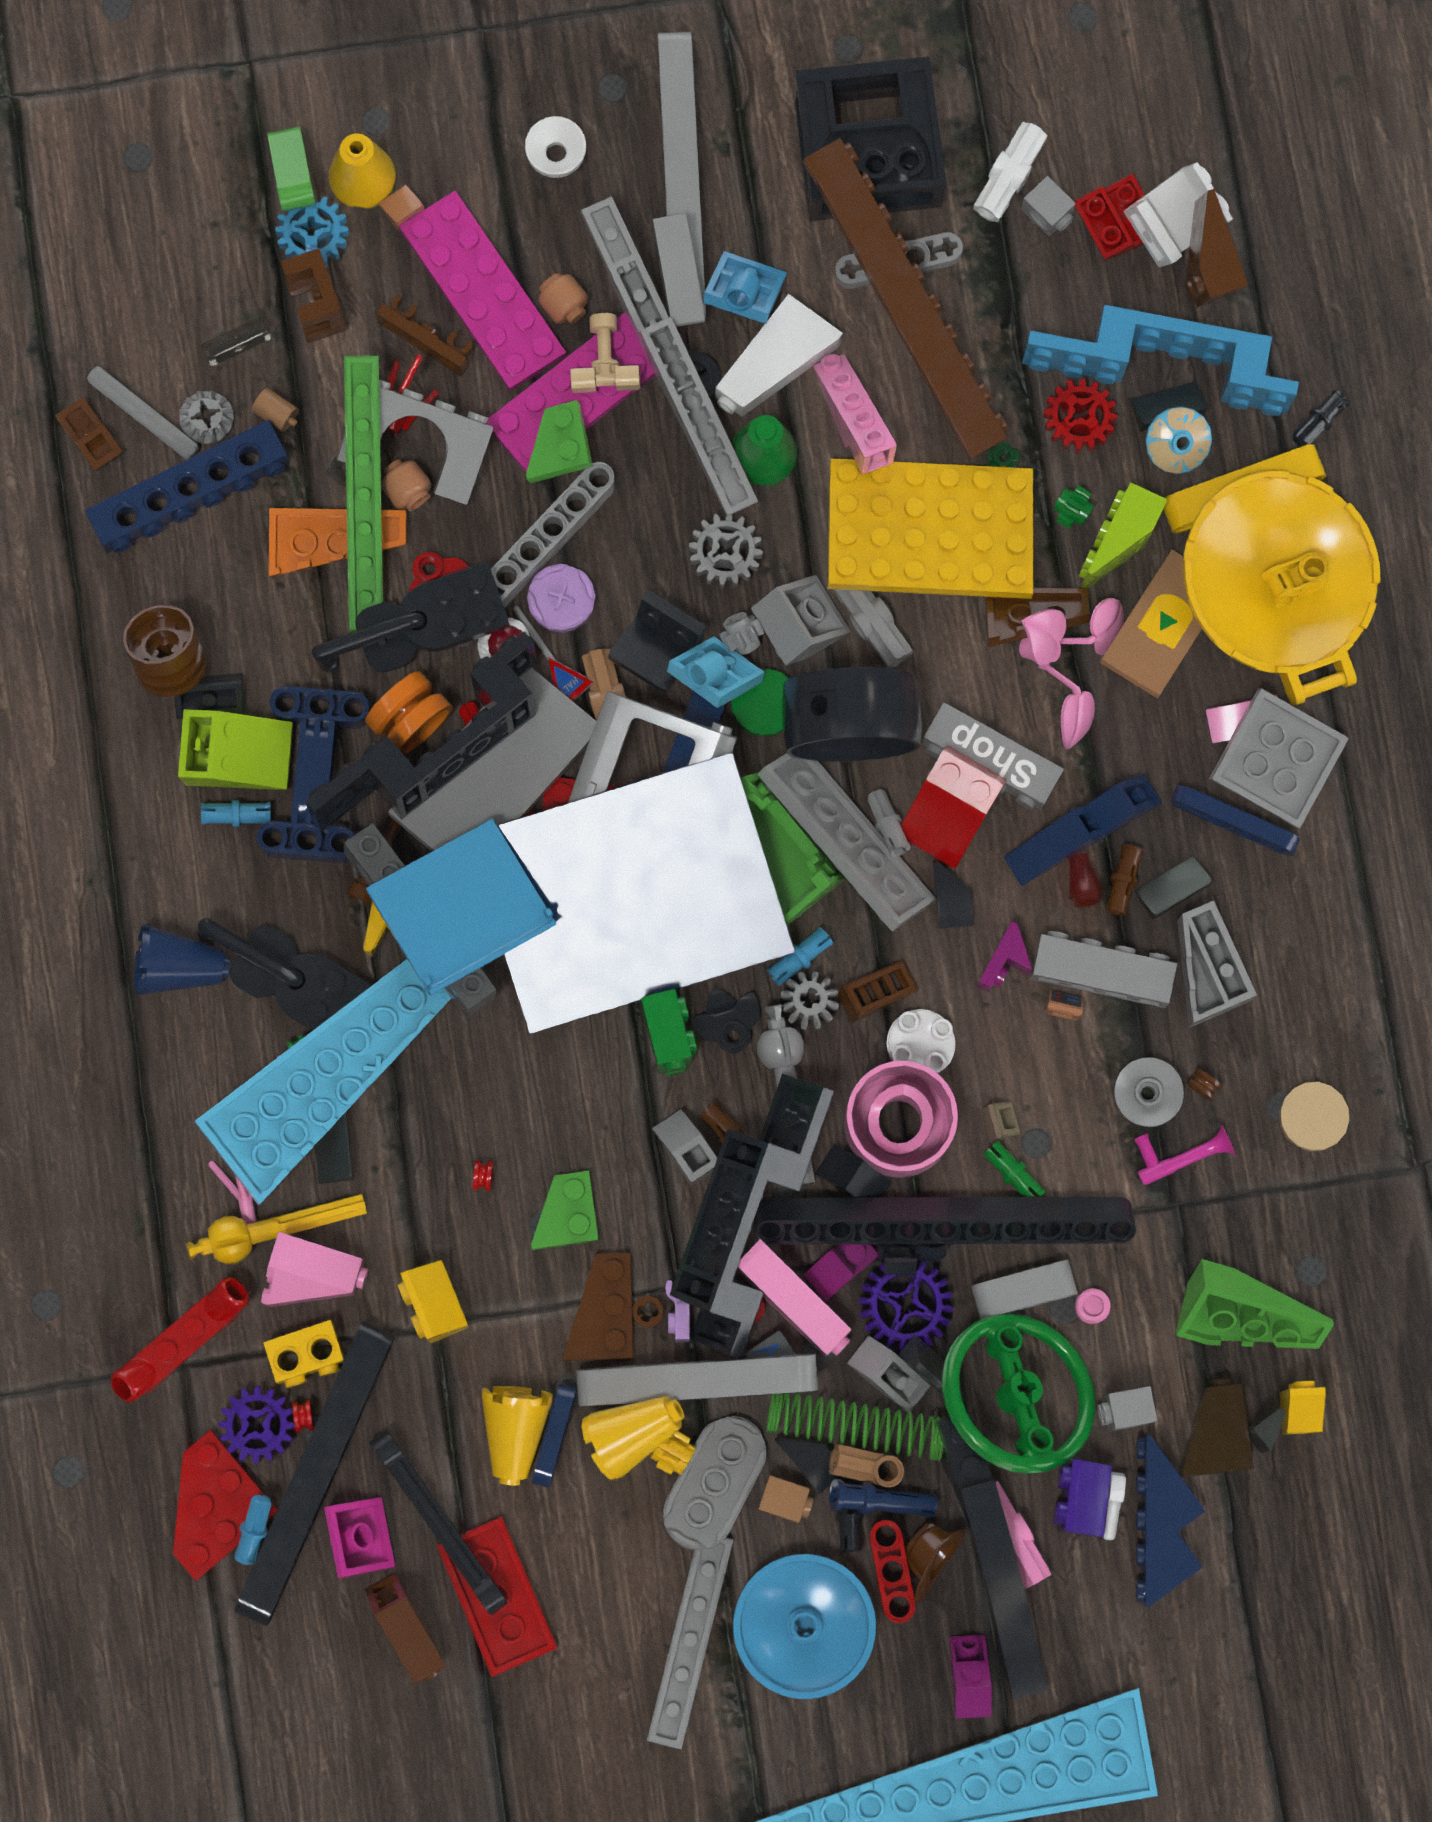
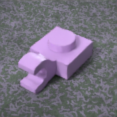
M668 1280L665 1286L666 1295L675 1303V1313H668V1334H675V1343L689 1342V1303L669 1296L672 1289V1280Z

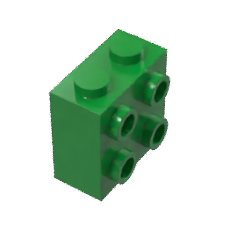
M675 989L641 997V1009L658 1074L665 1072L666 1077H671L687 1072V1066L692 1065V1056L697 1055V1047L693 1031L685 1030L684 1022H688L689 1016L684 996L677 998Z

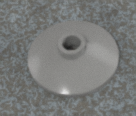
M1140 1058L1126 1065L1119 1073L1114 1086V1097L1119 1111L1130 1122L1143 1127H1155L1168 1122L1177 1114L1183 1102L1184 1088L1179 1074L1170 1064L1157 1058ZM1143 1088H1150L1153 1091L1154 1096L1151 1100H1146L1142 1097L1141 1091Z

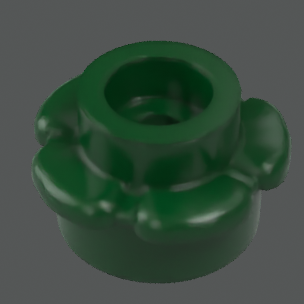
M999 442L995 447L992 446L988 449L986 459L990 467L1016 468L1020 455L1016 448L1011 447L1010 443ZM1001 455L1006 457L1005 461L1000 460Z

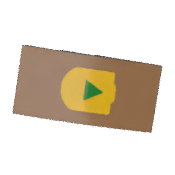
M1171 550L1100 661L1102 665L1157 699L1202 630L1193 614L1185 591L1183 579L1184 556L1174 550Z

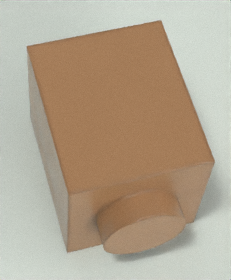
M770 1475L758 1510L799 1523L801 1517L808 1519L814 1498L808 1497L809 1488Z

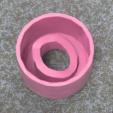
M911 1061L884 1063L865 1074L853 1089L844 1116L846 1139L853 1154L862 1158L870 1167L882 1175L895 1178L918 1175L935 1165L951 1144L958 1122L957 1104L945 1080L927 1066ZM896 1101L906 1102L913 1106L920 1116L921 1123L919 1132L913 1139L899 1144L891 1142L883 1136L879 1127L881 1110L884 1106Z

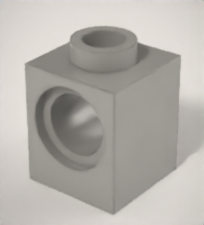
M1047 176L1024 197L1021 210L1050 237L1056 230L1062 232L1074 220L1072 215L1076 203Z

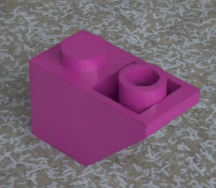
M985 1635L949 1636L955 1718L991 1717L992 1684Z

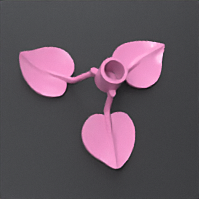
M1106 598L1095 607L1090 620L1092 635L1087 638H1063L1066 632V619L1060 610H1042L1021 621L1028 637L1021 639L1019 646L1021 657L1033 660L1034 663L1039 665V669L1046 670L1073 692V694H1069L1065 698L1061 709V733L1064 749L1072 748L1088 732L1094 719L1095 703L1090 692H1081L1079 686L1049 664L1058 660L1061 653L1060 644L1094 643L1096 654L1104 655L1124 624L1121 600L1115 598Z

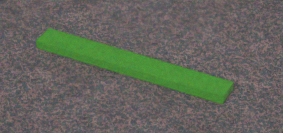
M378 355L344 356L349 632L357 631L355 625L356 618L362 610L383 602Z

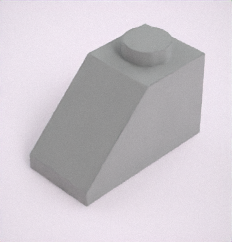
M869 1335L847 1363L867 1382L906 1412L911 1411L930 1387L897 1354Z

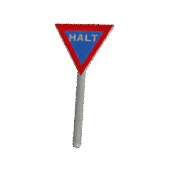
M515 605L513 607L514 613L524 623L529 634L549 661L553 685L574 702L595 681L556 661L519 606Z

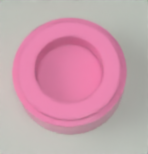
M1092 1288L1078 1295L1074 1308L1077 1317L1087 1324H1097L1109 1315L1111 1305L1108 1296L1103 1291Z

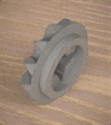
M198 390L191 397H186L182 408L179 409L180 425L183 432L190 439L198 443L210 444L223 439L233 425L234 414L230 403L225 396L213 390L203 392ZM202 405H205L209 413L215 412V415L211 416V428L209 429L203 419L197 420V417L201 415Z

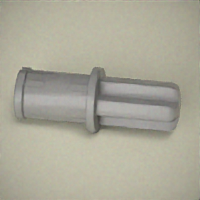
M879 789L871 792L868 795V803L877 821L875 828L877 831H881L890 856L895 857L906 853L905 850L909 851L911 846L902 830L900 815L895 814L886 791Z

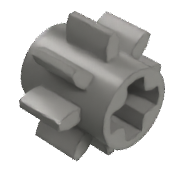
M740 612L724 621L723 625L726 631L719 635L730 652L736 650L740 655H744L760 646L761 642L758 636L765 632L754 615L748 617L745 612Z

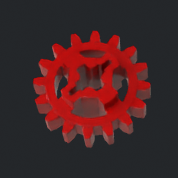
M1081 378L1079 386H1074L1073 382L1068 380L1065 391L1057 386L1054 390L1055 397H1048L1046 405L1050 408L1044 409L1043 418L1051 420L1045 424L1044 428L1045 431L1054 430L1051 438L1052 442H1056L1059 439L1064 441L1062 445L1063 450H1066L1069 445H1074L1076 454H1079L1082 446H1086L1089 452H1093L1095 442L1101 446L1105 444L1107 439L1104 434L1112 436L1115 428L1110 424L1116 423L1118 415L1110 412L1115 408L1116 403L1115 401H1106L1109 391L1104 390L1099 393L1097 391V382H1094L1091 387H1086V382L1083 378ZM1076 396H1083L1087 398H1077ZM1060 406L1062 407L1061 411L1065 414V418L1061 423L1058 419V408ZM1099 409L1102 413L1101 426L1098 425L1099 421L1095 418V414ZM1087 412L1085 419L1080 417L1073 420L1075 413L1080 415ZM1072 433H1074V434H1083L1084 436H1076V435H1073Z

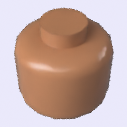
M556 273L540 286L539 290L541 293L538 302L555 323L562 324L568 321L570 324H574L586 314L584 308L588 303L589 297L572 275Z
M398 459L384 469L386 475L381 481V488L397 509L413 511L426 503L430 498L431 481L417 462L409 460L402 463Z

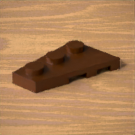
M1033 588L1031 599L985 597L987 646L992 647L1028 638L1021 621L1042 610H1060L1065 616L1066 628L1088 623L1090 614L1088 588Z
M630 1253L595 1254L563 1361L633 1359Z

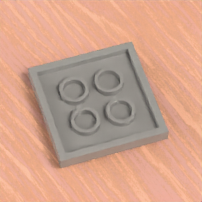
M1258 688L1209 779L1293 827L1300 829L1349 738L1264 689Z

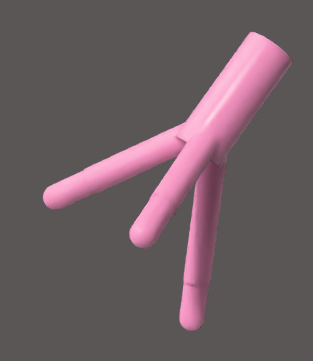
M210 1161L209 1167L238 1200L241 1216L246 1225L257 1222L252 1196L236 1177L237 1188L214 1161Z

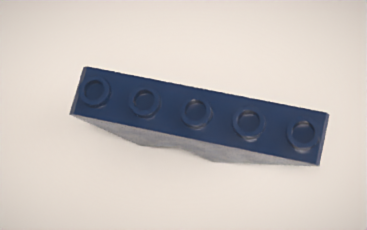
M1145 774L1117 783L1087 805L1069 811L1006 855L1004 859L1020 885L1024 886L1161 805L1162 801Z
M1147 1434L1142 1438H1137L1136 1457L1137 1459H1142V1473H1137L1136 1493L1137 1495H1142V1509L1136 1510V1530H1142V1545H1136V1566H1142V1580L1136 1581L1135 1593L1136 1602H1142L1144 1607H1150L1202 1568V1565L1180 1537L1178 1531L1205 1512L1150 1434Z

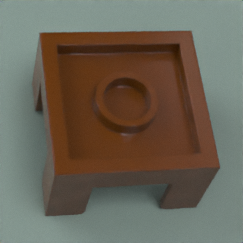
M318 248L280 261L284 274L287 276L285 280L290 295L295 297L311 291L315 302L300 306L297 309L307 343L346 331L342 312L320 249Z

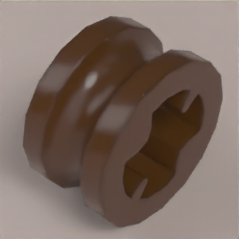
M1196 1069L1194 1072L1195 1078L1193 1080L1189 1079L1186 1084L1201 1097L1212 1101L1214 1099L1213 1092L1215 1090L1219 1091L1222 1085L1206 1072Z
M644 1296L635 1302L632 1316L639 1326L653 1328L661 1322L664 1309L657 1298ZM647 1302L655 1305L653 1310L658 1309L657 1317H651L649 1322L641 1320L642 1314L638 1316L639 1307L645 1308Z

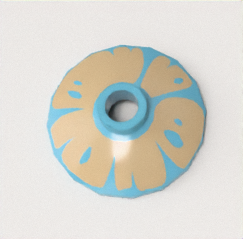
M1181 406L1166 409L1157 415L1148 427L1145 438L1147 454L1152 462L1165 472L1175 474L1189 472L1199 466L1209 454L1212 443L1210 426L1205 418L1194 409ZM1181 437H1186V445L1183 448H1177V440Z

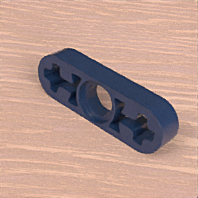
M559 1385L532 1484L546 1488L550 1487L574 1403L576 1388Z

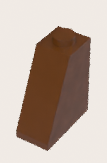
M394 1572L366 1588L365 1592L374 1616L413 1683L416 1684L421 1680L427 1681L435 1677L440 1672V1669L445 1667V1663L400 1578Z

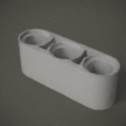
M1069 1260L1048 1264L971 1286L980 1320L988 1316L1008 1314L1078 1294Z

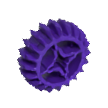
M921 1261L918 1265L916 1275H884V1263L879 1266L883 1274L881 1278L874 1272L869 1274V1278L875 1283V1286L873 1287L869 1284L862 1285L861 1289L869 1293L870 1298L861 1297L858 1303L869 1305V1310L860 1312L859 1316L864 1319L868 1317L872 1319V1322L865 1325L864 1329L868 1332L876 1327L879 1332L873 1339L880 1341L883 1335L888 1337L885 1347L891 1349L895 1340L899 1341L898 1350L901 1352L906 1346V1342H909L913 1336L922 1339L930 1347L932 1340L928 1334L931 1332L935 1337L941 1338L943 1333L936 1327L937 1324L942 1326H949L950 1320L942 1317L941 1314L942 1312H953V1306L943 1305L942 1301L952 1298V1292L941 1294L939 1289L947 1284V1280L941 1279L937 1283L933 1281V1278L939 1272L936 1268L932 1269L928 1275L923 1273L927 1264L925 1261ZM911 1277L907 1289L902 1293L888 1292L881 1289L884 1284L894 1278ZM921 1282L927 1286L933 1296L934 1311L927 1309L928 1307L921 1304L918 1300L917 1294ZM911 1289H913L910 1304L916 1310L913 1313L908 1310L907 1314H904L899 1322L901 1306L895 1300L900 1297L903 1301L904 1296H908ZM877 1299L884 1301L894 1311L891 1328L887 1327L879 1316ZM910 1317L923 1318L930 1321L928 1326L919 1332L911 1334L900 1333L906 1319Z

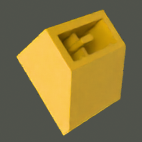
M442 1260L400 1273L403 1282L397 1285L404 1303L407 1306L413 1304L416 1315L410 1318L420 1339L426 1337L431 1344L469 1328Z

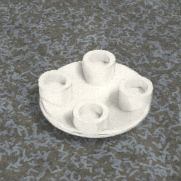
M915 1009L904 1012L893 1022L888 1031L886 1041L888 1055L892 1062H916L927 1066L938 1074L949 1065L955 1052L953 1027L948 1020L930 1010Z

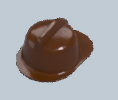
M926 1523L907 1545L906 1558L908 1566L920 1580L915 1594V1601L917 1603L926 1597L941 1570L960 1546L964 1537V1532L961 1529L951 1534L933 1523Z

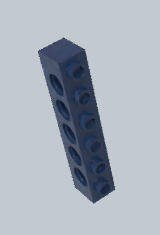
M266 420L86 509L85 512L106 553L108 554L112 551L120 553L130 548L133 541L143 536L150 538L159 534L163 530V526L173 521L181 523L193 516V511L203 506L206 508L214 507L224 500V496L234 491L241 493L255 485L254 481L264 476L272 478L279 475L285 470V466L290 463L270 421ZM247 454L259 456L257 463L252 466L242 464V459ZM217 469L229 471L227 477L221 481L213 480L211 478L212 473ZM186 484L198 486L197 491L191 496L181 494V489ZM156 499H165L167 501L166 507L161 511L151 510V503ZM126 514L137 516L136 521L130 526L119 524L120 519Z

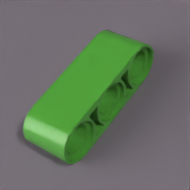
M295 127L267 133L282 212L316 205L301 128Z

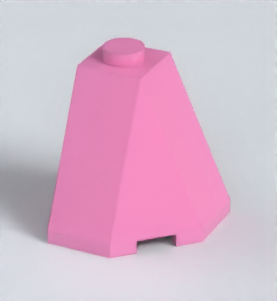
M278 1232L266 1273L267 1282L270 1285L268 1289L264 1288L261 1303L268 1307L353 1296L357 1288L363 1289L369 1269L364 1268L365 1261L362 1258Z

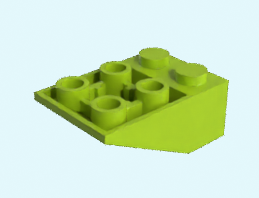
M1131 482L1126 492L1119 489L1107 515L1112 521L1104 520L1093 547L1097 548L1098 551L1090 550L1082 566L1079 577L1083 578L1084 581L1081 588H1090L1146 547L1168 499Z
M184 709L178 778L186 786L288 790L293 722L222 711Z

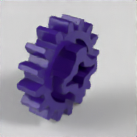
M260 1386L255 1387L254 1395H250L244 1388L241 1390L242 1399L238 1400L232 1396L229 1398L233 1405L231 1410L227 1408H222L221 1410L228 1417L227 1421L218 1422L219 1427L227 1429V1433L222 1435L220 1439L221 1441L232 1442L227 1450L229 1453L232 1454L238 1449L241 1451L239 1456L241 1461H245L249 1455H252L253 1463L259 1464L261 1455H265V1458L271 1462L273 1461L272 1452L274 1450L281 1454L286 1452L281 1445L283 1441L293 1442V1438L287 1434L288 1429L295 1428L294 1423L288 1422L287 1417L293 1414V1409L284 1410L283 1406L287 1399L281 1397L275 1401V1390L270 1389L265 1396L262 1395ZM255 1401L268 1403L262 1410H252L247 1404ZM279 1414L281 1426L277 1436L273 1432V1420ZM236 1415L242 1419L241 1430L237 1435L234 1431ZM253 1417L257 1419L265 1417V1421L262 1423L265 1430L262 1433L257 1431L250 1433L249 1430L253 1426L250 1420ZM253 1440H262L268 1445L261 1449L246 1447Z

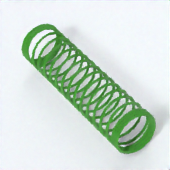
M799 1392L795 1394L790 1414L789 1393H778L771 1396L766 1427L767 1433L769 1431L770 1433H777L786 1400L784 1435H788L797 1402L795 1436L797 1438L800 1435L808 1404L806 1438L810 1439L820 1403L818 1441L822 1439L831 1406L830 1444L833 1442L842 1408L840 1444H844L853 1410L851 1446L854 1447L865 1410L863 1449L867 1446L876 1412L873 1447L875 1451L878 1449L887 1414L886 1453L889 1451L898 1417L896 1454H900L909 1419L908 1457L911 1456L917 1428L921 1419L918 1457L922 1458L932 1421L930 1460H937L938 1462L941 1460L944 1447L937 1421L947 1419L946 1417L940 1418L938 1416L935 1420L934 1415H931L924 1432V1415L922 1413L918 1415L913 1429V1414L909 1411L901 1431L902 1413L900 1409L896 1411L890 1428L891 1415L889 1407L884 1410L879 1426V1407L876 1405L873 1408L868 1423V1406L865 1403L861 1408L856 1425V1402L851 1403L845 1423V1401H840L834 1420V1399L831 1398L828 1401L822 1422V1396H819L816 1401L812 1419L811 1394H808L805 1399L801 1417V1395Z

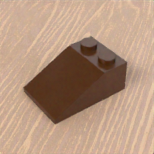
M1215 189L1208 190L1194 204L1186 272L1188 282H1185V290L1191 302L1195 301L1197 308L1235 295L1248 286Z

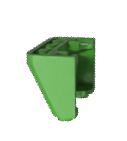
M758 773L744 776L741 780L788 926L840 885L846 877L834 866L833 862L812 840L798 821L791 816L774 793L768 789L766 784L757 775Z

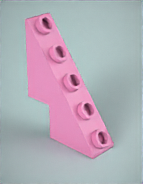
M837 354L824 356L820 363L813 365V369L845 447L850 446L861 475L893 464L897 447L896 442L844 354L840 356Z

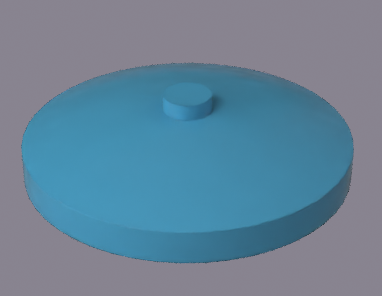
M791 1555L764 1566L744 1587L734 1612V1641L744 1666L763 1686L775 1693L790 1698H819L842 1689L864 1668L875 1641V1612L871 1599L862 1583L843 1565L818 1555Z

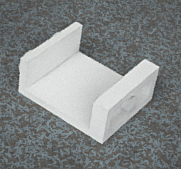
M1198 162L1183 167L1123 211L1158 267L1173 264L1182 257L1181 252L1190 246L1195 201L1208 190L1214 189L1209 173ZM1216 192L1226 223L1233 219L1229 213V206L1226 200Z

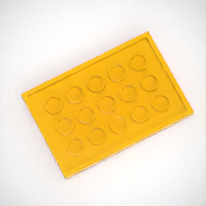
M831 458L829 463L827 589L1031 599L1033 595V469L893 462V464L861 475L855 460Z

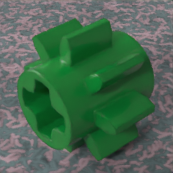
M1079 485L1075 491H1071L1066 487L1053 507V510L1059 513L1056 521L1068 529L1074 523L1082 527L1095 507L1094 504L1089 502L1092 493Z

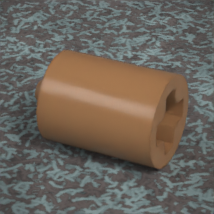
M268 387L259 394L252 406L253 413L265 421L269 420L271 425L281 432H285L291 425L295 427L298 423L295 418L299 408Z

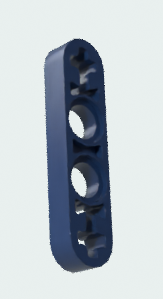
M1178 785L1170 801L1172 805L1189 814L1283 855L1293 856L1300 842L1298 836L1285 829L1186 786Z

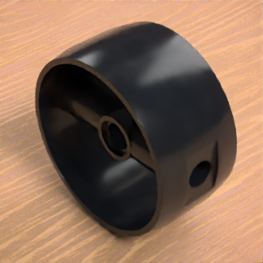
M854 667L814 671L787 679L783 684L782 693L783 737L787 754L803 760L848 762L896 757L917 750L920 747L922 722L920 692L916 676L913 673L898 669Z

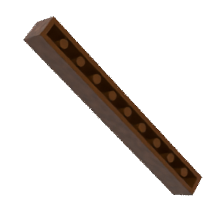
M841 138L804 158L802 162L967 458L971 459L1005 440L1007 437L1004 431L1008 430V427L999 412H992L987 403L991 400V396L983 382L977 384L971 372L975 368L966 352L960 354L954 342L958 340V337L949 322L946 324L942 322L938 314L942 309L937 298L932 292L927 295L921 282L925 281V278L916 262L910 264L905 255L908 247L899 232L894 235L888 225V222L892 221L888 210L883 203L877 205L871 192L875 191L872 181L866 172L860 174L854 163L858 161V157L849 142L843 144Z

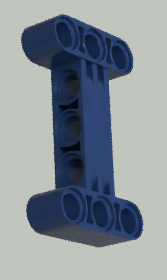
M289 686L279 687L274 690L269 700L275 718L300 725L291 823L272 821L263 824L258 829L256 835L257 842L262 852L272 858L348 863L350 861L344 852H336L333 849V845L339 838L345 837L350 839L355 836L353 831L346 827L329 826L321 832L312 821L306 801L309 799V794L321 784L327 785L333 780L337 728L359 729L366 726L365 718L371 710L369 703L364 695L354 691ZM285 698L295 701L294 708L289 712H281L277 709L278 703ZM318 701H326L330 704L329 710L322 715L314 714L311 711L312 706ZM357 703L364 707L363 713L358 717L346 715V709L351 704ZM272 832L280 833L283 837L282 842L276 847L265 845V838ZM306 835H313L317 838L316 845L310 850H304L299 847L301 838Z

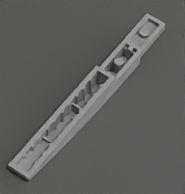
M612 196L582 209L580 214L609 273L608 278L726 516L757 503L758 500L678 330L660 300Z

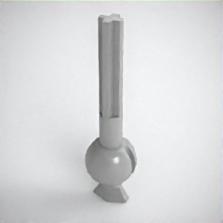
M782 1004L765 1007L766 1013L769 1016L767 1020L769 1031H764L757 1042L759 1059L767 1068L774 1069L777 1087L782 1074L797 1078L794 1065H798L804 1055V1041L801 1034L792 1027H786L784 1017H781ZM811 1158L802 1184L815 1182Z

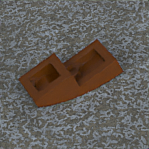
M83 397L55 416L94 471L123 452Z

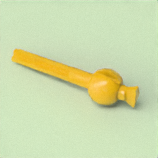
M362 1194L247 1225L242 1218L223 1216L215 1220L208 1228L209 1237L199 1239L197 1244L187 1242L185 1246L189 1260L195 1259L197 1254L202 1256L213 1254L218 1262L237 1264L245 1260L251 1253L252 1245L276 1239L278 1232L290 1235L367 1214Z

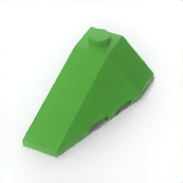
M1201 1259L1187 1283L1176 1328V1336L1206 1345L1221 1346V1341H1241V1346L1253 1347L1254 1342H1273L1276 1347L1319 1349L1332 1329L1334 1322L1333 1319L1235 1268Z

